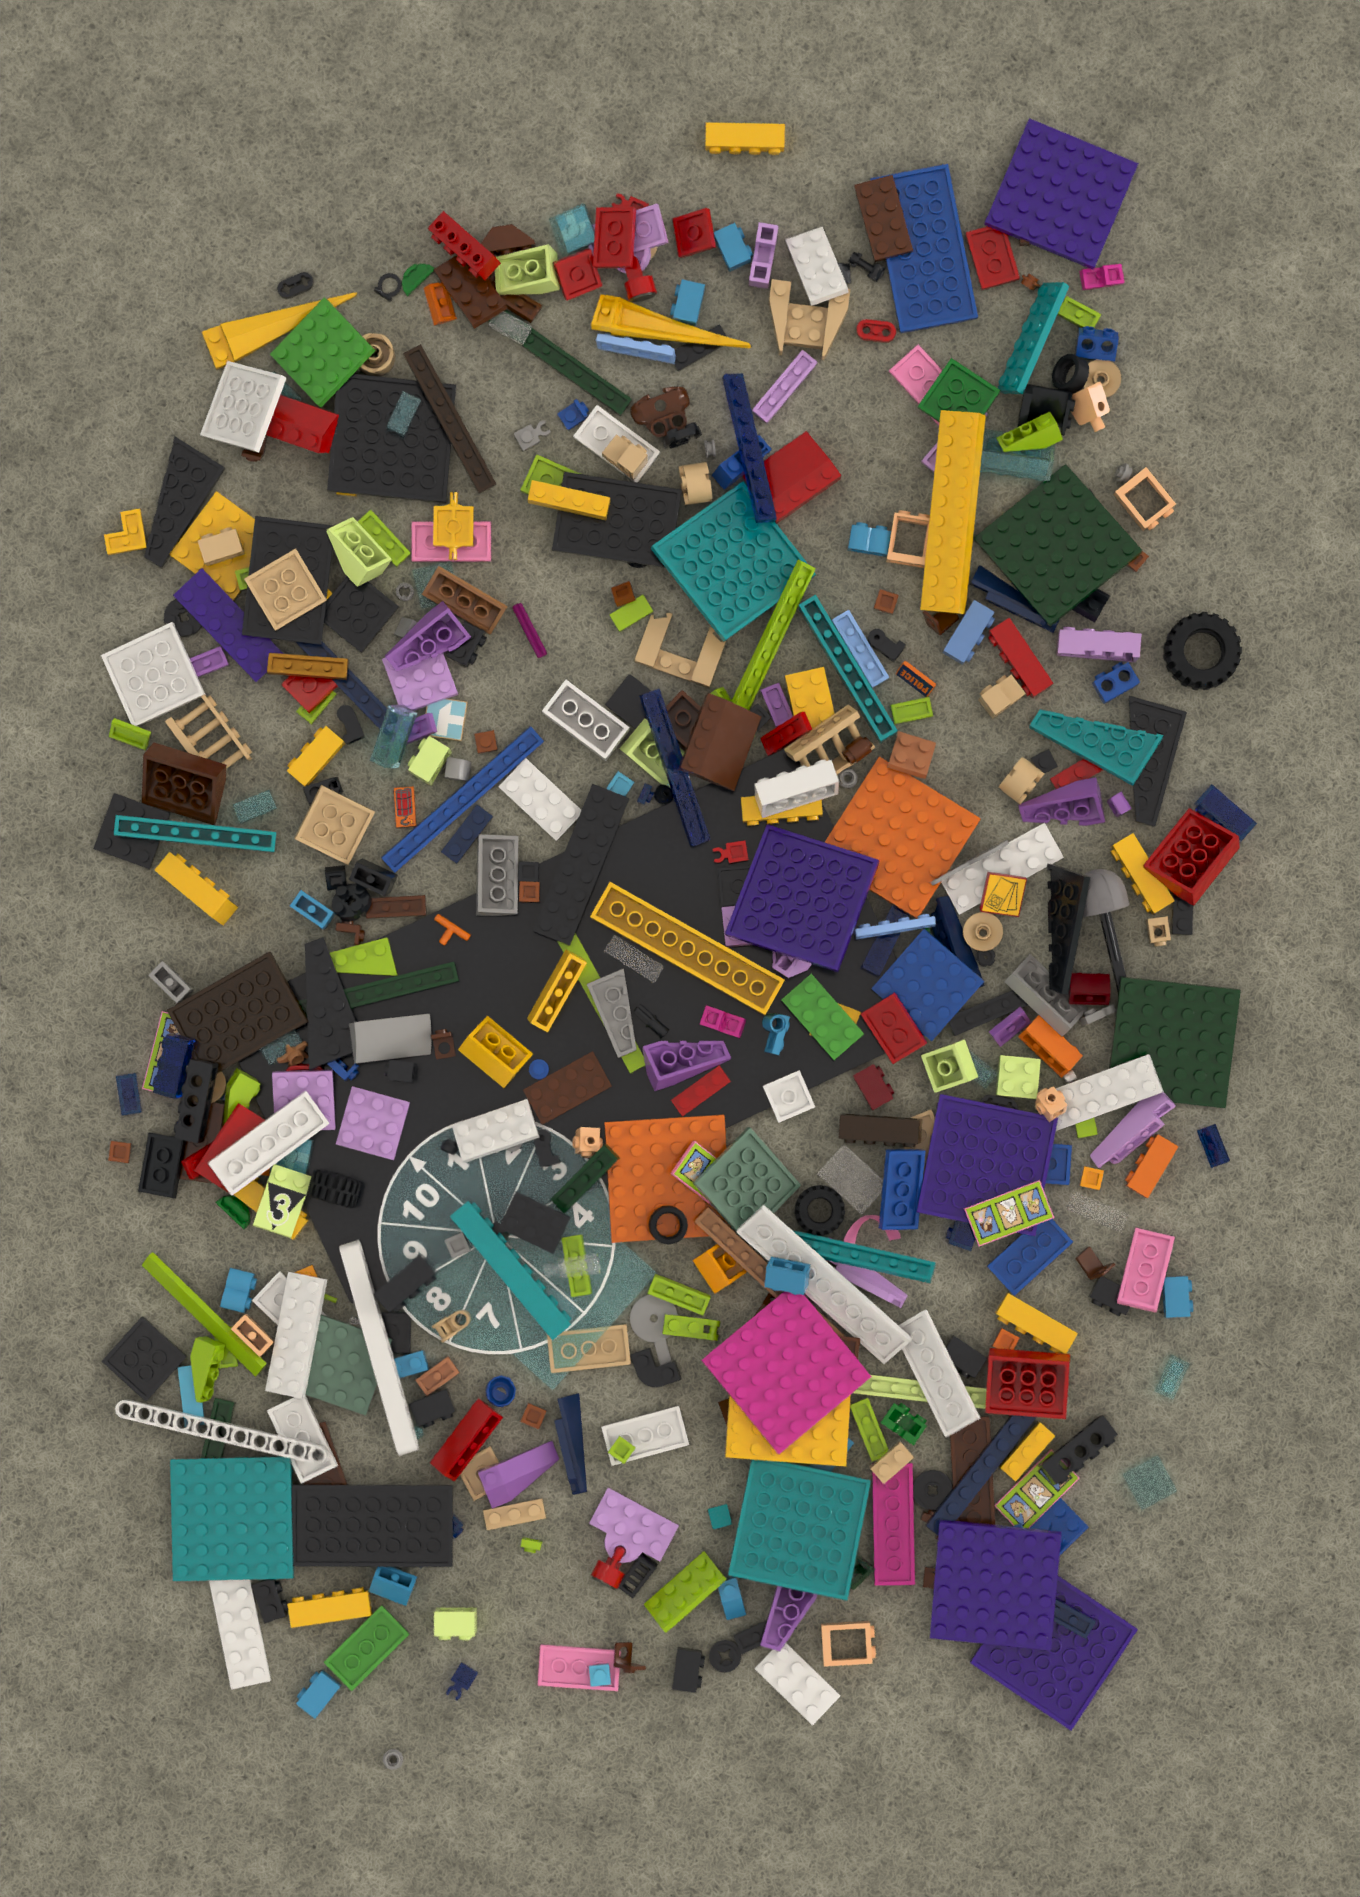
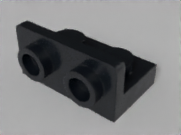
M1097 589L1072 610L1095 623L1110 596Z
M464 621L462 626L471 637L455 650L448 651L446 657L468 667L469 664H474L478 656L476 651L478 647H483L487 637L485 636V630Z
M267 1579L251 1585L264 1624L288 1615V1603L286 1599L282 1600L280 1592H283V1588L279 1580Z

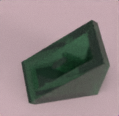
M859 1553L856 1556L850 1585L852 1590H855L875 1570L874 1566Z

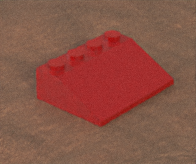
M806 431L744 474L742 478L768 514L778 524L841 479V474Z
M1189 808L1145 862L1143 868L1177 897L1194 906L1240 848L1239 836Z
M990 1348L985 1413L1066 1419L1070 1354Z

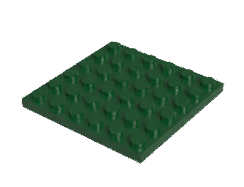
M1066 464L974 537V541L1049 627L1142 553V549Z
M1120 977L1109 1069L1150 1054L1163 1092L1173 1103L1226 1108L1241 990Z

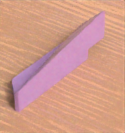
M1164 1092L1140 1100L1091 1153V1159L1098 1168H1101L1108 1161L1112 1164L1121 1162L1165 1125L1160 1117L1172 1110L1176 1105Z
M829 1261L836 1265L835 1269L842 1276L857 1286L899 1308L905 1302L907 1294L876 1271Z

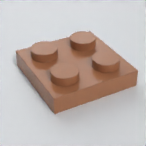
M898 731L887 768L926 779L936 743Z

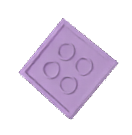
M443 653L438 654L437 657L422 660L420 663L398 672L386 657L382 659L402 715L458 695Z
M333 1069L272 1072L274 1113L298 1095L307 1091L330 1123L321 1130L336 1129Z
M352 1086L336 1144L394 1160L410 1102Z

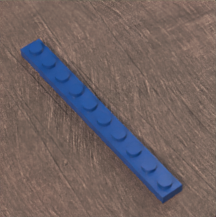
M529 726L381 857L394 873L398 871L544 742L542 738Z

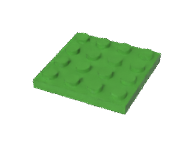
M324 297L270 355L319 407H322L376 350Z

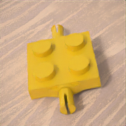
M450 492V504L434 506L433 546L449 548V560H457L458 548L473 547L474 506L459 505L458 493Z

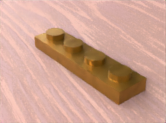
M269 653L267 673L347 680L349 660L345 658Z

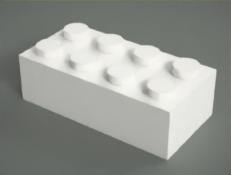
M568 680L564 681L542 710L546 717L605 761L608 760L630 731L629 726Z
M820 760L813 766H801L790 773L782 772L774 778L758 780L755 783V799L762 818L838 795L839 780L832 760Z

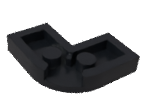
M650 1348L630 1354L637 1376L645 1385L662 1387L682 1380L676 1361L656 1366Z

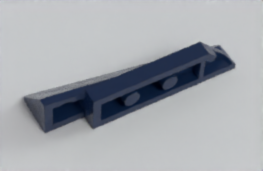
M979 565L970 585L988 593L985 601L1054 633L1059 620L1049 627L1018 590Z
M950 897L936 898V910L930 915V917L935 916L936 925L932 927L934 937L982 978L971 947L964 939L963 928Z
M577 1393L557 1399L562 1418L554 1420L573 1495L587 1492L580 1395Z

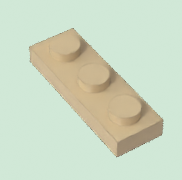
M542 1498L483 1510L487 1530L546 1518Z

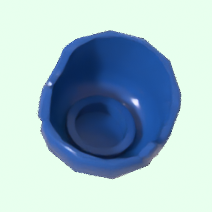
M502 1375L492 1378L485 1388L486 1398L496 1407L509 1405L514 1400L516 1388L511 1379ZM497 1388L505 1389L506 1394L497 1390Z

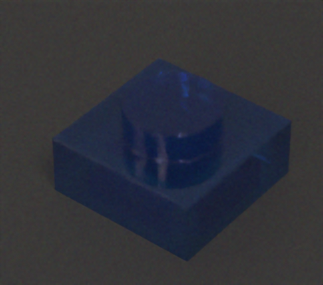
M644 784L637 803L645 806L646 802H651L655 793L651 791V785Z

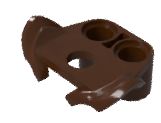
M684 387L663 388L664 394L649 399V394L643 396L630 409L634 422L639 425H645L650 433L656 437L666 436V432L675 428L678 430L683 429L687 423L685 409L690 404L688 393ZM656 401H665L666 408L663 411H657L655 409ZM680 415L682 417V424L676 427L672 423V418ZM661 422L664 425V430L662 433L657 434L654 431V425Z

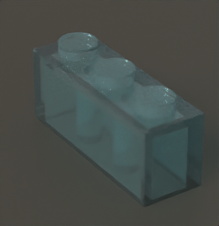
M388 705L370 761L384 768H399L417 712L403 705Z

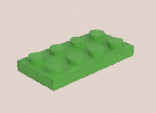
M812 974L781 1000L833 1060L838 1058L864 1035L861 1029Z
M381 1605L324 1663L353 1691L410 1633Z

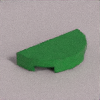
M423 263L414 264L405 271L402 286L407 297L434 272L433 269L435 268L433 266Z
M231 1195L223 1196L215 1202L243 1229L247 1228L250 1223V1213L244 1202Z

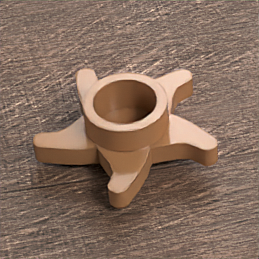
M304 1041L296 1047H290L287 1044L285 1048L286 1053L282 1057L277 1058V1062H289L288 1066L300 1064L304 1058H309L308 1053L304 1051V1048L308 1046L307 1042Z

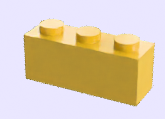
M327 726L324 729L322 727L319 728L314 734L315 739L311 743L307 742L300 750L302 754L298 758L294 757L287 765L289 767L287 772L304 787L310 785L345 745V742Z
M1038 1421L999 1467L1014 1481H1017L1052 1441L1055 1435Z

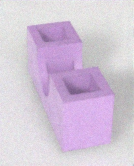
M759 222L749 286L766 289L769 287L778 225Z

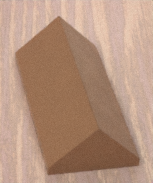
M440 566L437 567L422 593L423 596L437 604L443 601L452 613L479 629L485 630L490 635L508 607Z

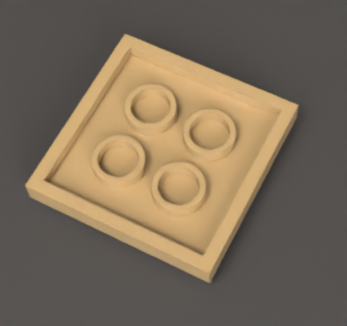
M296 549L244 579L275 631L327 601Z
M321 785L294 839L349 865L375 811Z

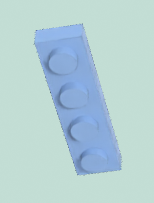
M609 333L597 334L596 343L597 348L600 350L671 364L675 363V349L669 345L659 346L649 341L639 342L629 337H615Z
M847 610L832 619L831 621L871 687L874 688L889 679L890 677L851 612Z
M929 914L917 916L918 919L910 920V917L898 919V922L890 923V920L878 922L877 926L862 924L858 926V929H855V938L857 940L935 927V916L930 917Z

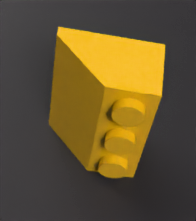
M489 1016L467 1036L458 1049L503 1088L507 1086L533 1055L531 1051Z

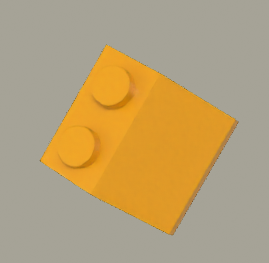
M718 1244L692 1260L714 1294L747 1272Z

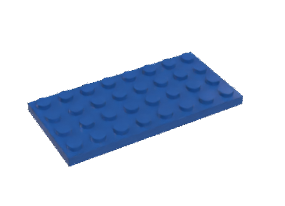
M948 164L891 174L894 178L913 248L911 253L886 259L900 333L978 319ZM886 176L875 177V178H871L870 180H874V179H878V178H882V177H886Z

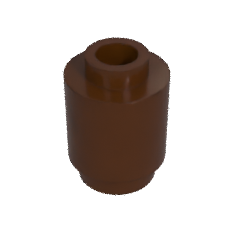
M859 736L845 747L842 754L848 763L852 765L854 762L858 763L872 752V744L867 737L862 738Z

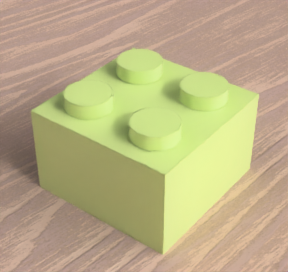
M428 736L427 740L423 738L419 744L417 756L413 755L410 759L408 770L412 775L432 786L446 763L447 757L452 752L449 747Z
M965 1039L921 1055L934 1093L969 1082L978 1077Z
M1000 1055L995 1096L1036 1099L1041 1059Z
M437 1607L435 1609L434 1636H439V1640H450L452 1636H459V1640H470L472 1636H475L477 1632V1608Z

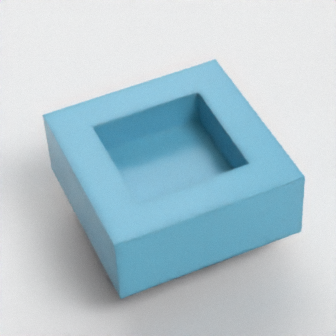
M609 1663L589 1665L591 1687L611 1685Z

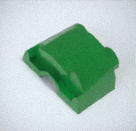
M894 1403L881 1423L914 1446L927 1427L925 1424L927 1420L919 1414L916 1416L910 1414V1408L903 1403L899 1405Z

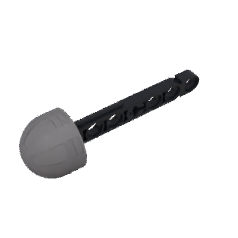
M1095 869L1084 874L1091 878L1083 917L1099 914L1117 992L1119 993L1120 977H1126L1111 911L1127 907L1130 904L1122 879L1112 871Z

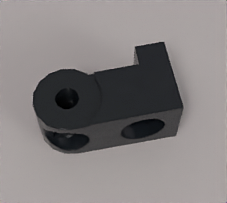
M873 629L868 635L869 644L893 663L906 647V644L900 640L895 644L880 629Z
M349 705L339 707L337 717L344 724L348 733L343 736L345 743L349 745L366 738L352 707Z
M333 777L303 787L309 806H311L321 785L339 794L343 793L339 778Z
M544 1129L538 1130L539 1138L534 1139L540 1168L560 1164L559 1155L553 1156L550 1145L552 1141L551 1134Z

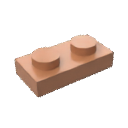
M448 1356L417 1378L416 1382L426 1396H428L460 1372Z

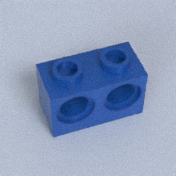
M1091 326L1079 327L1075 355L1080 358L1115 361L1119 340L1118 332L1109 328L1097 330ZM1085 339L1092 340L1090 344H1084L1082 341ZM1105 341H1110L1112 343L1110 346L1102 345V343Z
M1120 662L1112 667L1113 671L1108 674L1104 671L1094 677L1096 680L1092 684L1103 704L1139 685L1140 681L1129 662L1125 664ZM1126 672L1129 676L1128 681H1121L1119 673ZM1104 681L1109 682L1111 690L1104 691L1101 683Z

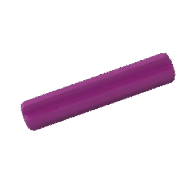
M522 603L514 605L512 609L538 658L544 657L547 651Z

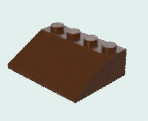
M710 693L706 694L678 770L734 791L762 716Z
M153 742L143 754L142 803L215 825L225 787L227 765Z

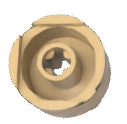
M368 333L363 335L367 342L376 350L374 353H378V357L375 358L371 355L362 364L360 370L369 376H382L388 373L395 363V351L392 343L382 334Z
M707 462L679 466V475L682 482L680 486L684 504L692 505L712 501V489Z
M1022 757L1002 781L999 788L1021 805L1027 797L1025 793L1029 795L1036 786L1034 781L1038 783L1045 773Z

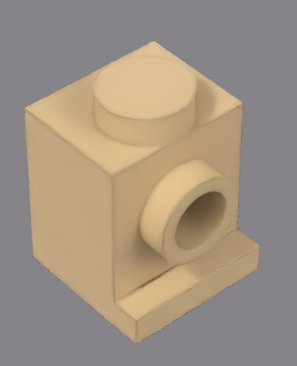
M1168 917L1146 920L1149 944L1154 943V947L1165 946L1166 941L1171 940ZM1155 929L1161 930L1160 936L1154 934Z

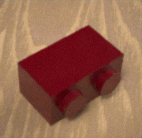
M1072 973L1068 991L1069 1004L1109 1005L1111 995L1110 974Z
M874 1064L853 1075L872 1111L894 1099L892 1096L894 1091L889 1083L885 1084L882 1079L885 1076L882 1069Z

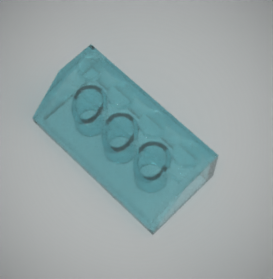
M984 429L980 472L1011 475L1018 478L1025 477L1038 481H1050L1055 444L1044 449L1004 452L996 438L1006 432Z

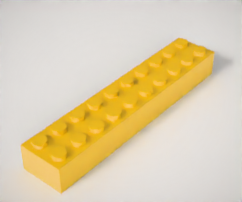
M941 410L920 610L965 614L986 418V415L981 413Z
M609 882L590 916L591 919L764 1016L785 981L776 974Z

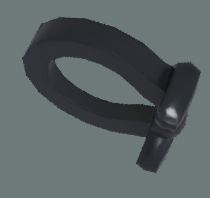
M393 273L384 274L379 279L378 288L375 287L374 292L391 302L392 297L396 296L401 290V280ZM387 278L395 279L398 284L397 289L385 294L382 291L383 281Z

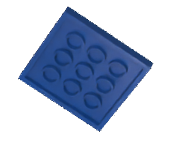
M924 928L871 989L882 999L895 992L920 1032L930 1041H933L984 983V980Z

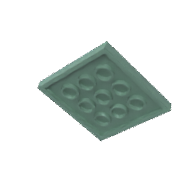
M747 1127L693 1182L696 1188L735 1231L763 1205L774 1214L801 1186L750 1127Z
M321 1314L305 1395L366 1416L377 1380L362 1328ZM388 1337L389 1343L391 1345L392 1338Z

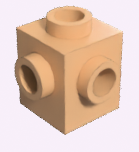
M1054 1086L1049 1089L1044 1088L1037 1094L1035 1107L1039 1114H1043L1049 1122L1066 1112L1067 1104L1065 1097Z
M580 1127L575 1131L572 1141L575 1154H581L583 1158H592L603 1145V1140L600 1138V1128Z

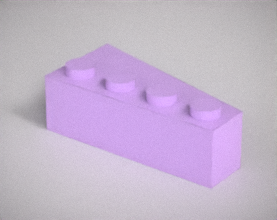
M1063 627V630L1060 629L1058 632L1056 656L1136 662L1140 658L1142 634L1132 632L1120 633L1111 630L1100 632L1094 629H1083L1081 631L1075 630L1074 627Z

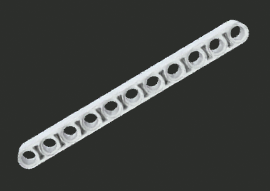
M359 1240L340 1245L341 1257L397 1453L401 1456L419 1450L418 1441L379 1304L374 1296L375 1290L362 1245Z
M122 1400L115 1407L116 1414L124 1419L312 1464L325 1463L330 1457L329 1449L323 1445L147 1403ZM126 1403L130 1406L128 1414L123 1412V1406ZM144 1408H147L150 1412L147 1419L142 1416ZM164 1412L169 1416L166 1424L161 1420V1415ZM183 1417L188 1420L186 1428L180 1425V1420ZM201 1422H205L207 1424V1430L205 1433L201 1432L199 1429V1425ZM221 1426L226 1428L227 1433L225 1437H221L218 1433ZM240 1431H243L246 1435V1439L243 1442L238 1439ZM260 1435L265 1438V1444L262 1447L257 1443V1438ZM279 1440L283 1441L285 1445L282 1451H279L276 1447V1443ZM297 1445H302L304 1448V1453L301 1456L297 1455L295 1451ZM317 1449H320L323 1452V1458L321 1460H317L315 1458V1452Z

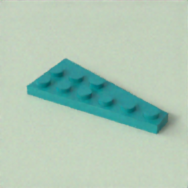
M1041 709L1029 727L1132 786L1164 736L1146 733V731L1130 730L1123 726L1099 721H1087L1079 717H1068L1060 713Z

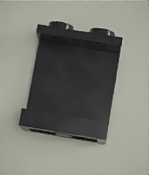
M1027 384L1020 407L1018 427L1051 412L1058 427L1061 428V435L1064 436L1066 429H1070L1072 417H1069V412H1073L1075 406L1072 392Z

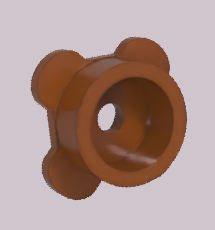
M1030 273L1027 276H1022L1023 280L1021 283L1034 291L1036 287L1040 286L1037 283L1039 279Z

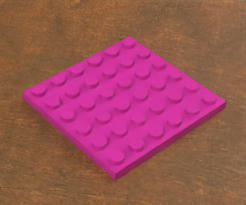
M786 1291L701 1360L778 1455L872 1377L806 1296L801 1294L794 1295Z

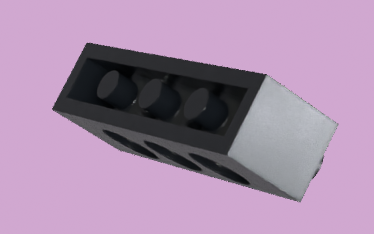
M190 1059V1062L187 1063L185 1069L187 1078L186 1082L182 1085L183 1098L178 1105L179 1119L174 1126L175 1138L194 1143L204 1142L219 1066L218 1063L200 1059ZM197 1076H200L202 1078V1084L200 1086H198L195 1081ZM193 1095L198 1098L196 1106L192 1103ZM189 1115L194 1117L193 1125H190L188 1122Z
M1103 1415L1098 1416L1040 1463L1038 1467L1052 1485H1062L1069 1479L1068 1475L1072 1471L1076 1473L1085 1466L1083 1463L1088 1458L1093 1460L1100 1454L1099 1449L1103 1446L1107 1448L1116 1441L1114 1437L1118 1433ZM1093 1433L1096 1434L1099 1438V1441L1096 1445L1092 1444L1090 1441V1437ZM1077 1446L1083 1449L1081 1457H1077L1075 1454ZM1062 1458L1068 1462V1467L1065 1470L1059 1466Z

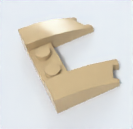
M666 613L665 618L654 619V615H651L634 661L710 688L726 641L720 642L713 634L715 630L710 627L698 661L695 662L660 650L673 614Z

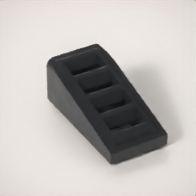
M641 1553L623 1577L618 1588L631 1598H634L656 1570L658 1564L644 1553ZM640 1563H643L645 1566H647L649 1570L642 1566ZM638 1568L639 1570H641L643 1573H645V1576L643 1577L642 1575H640L638 1572L635 1571V1569ZM631 1574L640 1580L639 1584L630 1577ZM626 1581H628L636 1587L633 1590V1592L629 1590L631 1588L625 1584Z

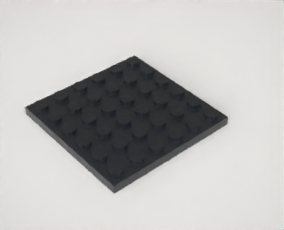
M353 374L340 387L335 396L334 413L339 414L331 444L327 491L446 503L451 443L417 380ZM442 383L455 407L456 385Z

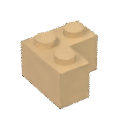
M616 434L602 452L603 458L633 481L648 463L647 450L639 444L635 446L623 435L619 437Z
M1006 675L1002 676L996 681L997 684L992 687L990 684L980 693L981 696L978 701L992 719L1026 694L1012 675L1008 677Z

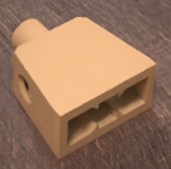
M1099 381L1072 394V399L1075 400L1074 411H1071L1072 415L1079 425L1090 422L1094 432L1105 428L1101 416L1110 411L1102 384Z

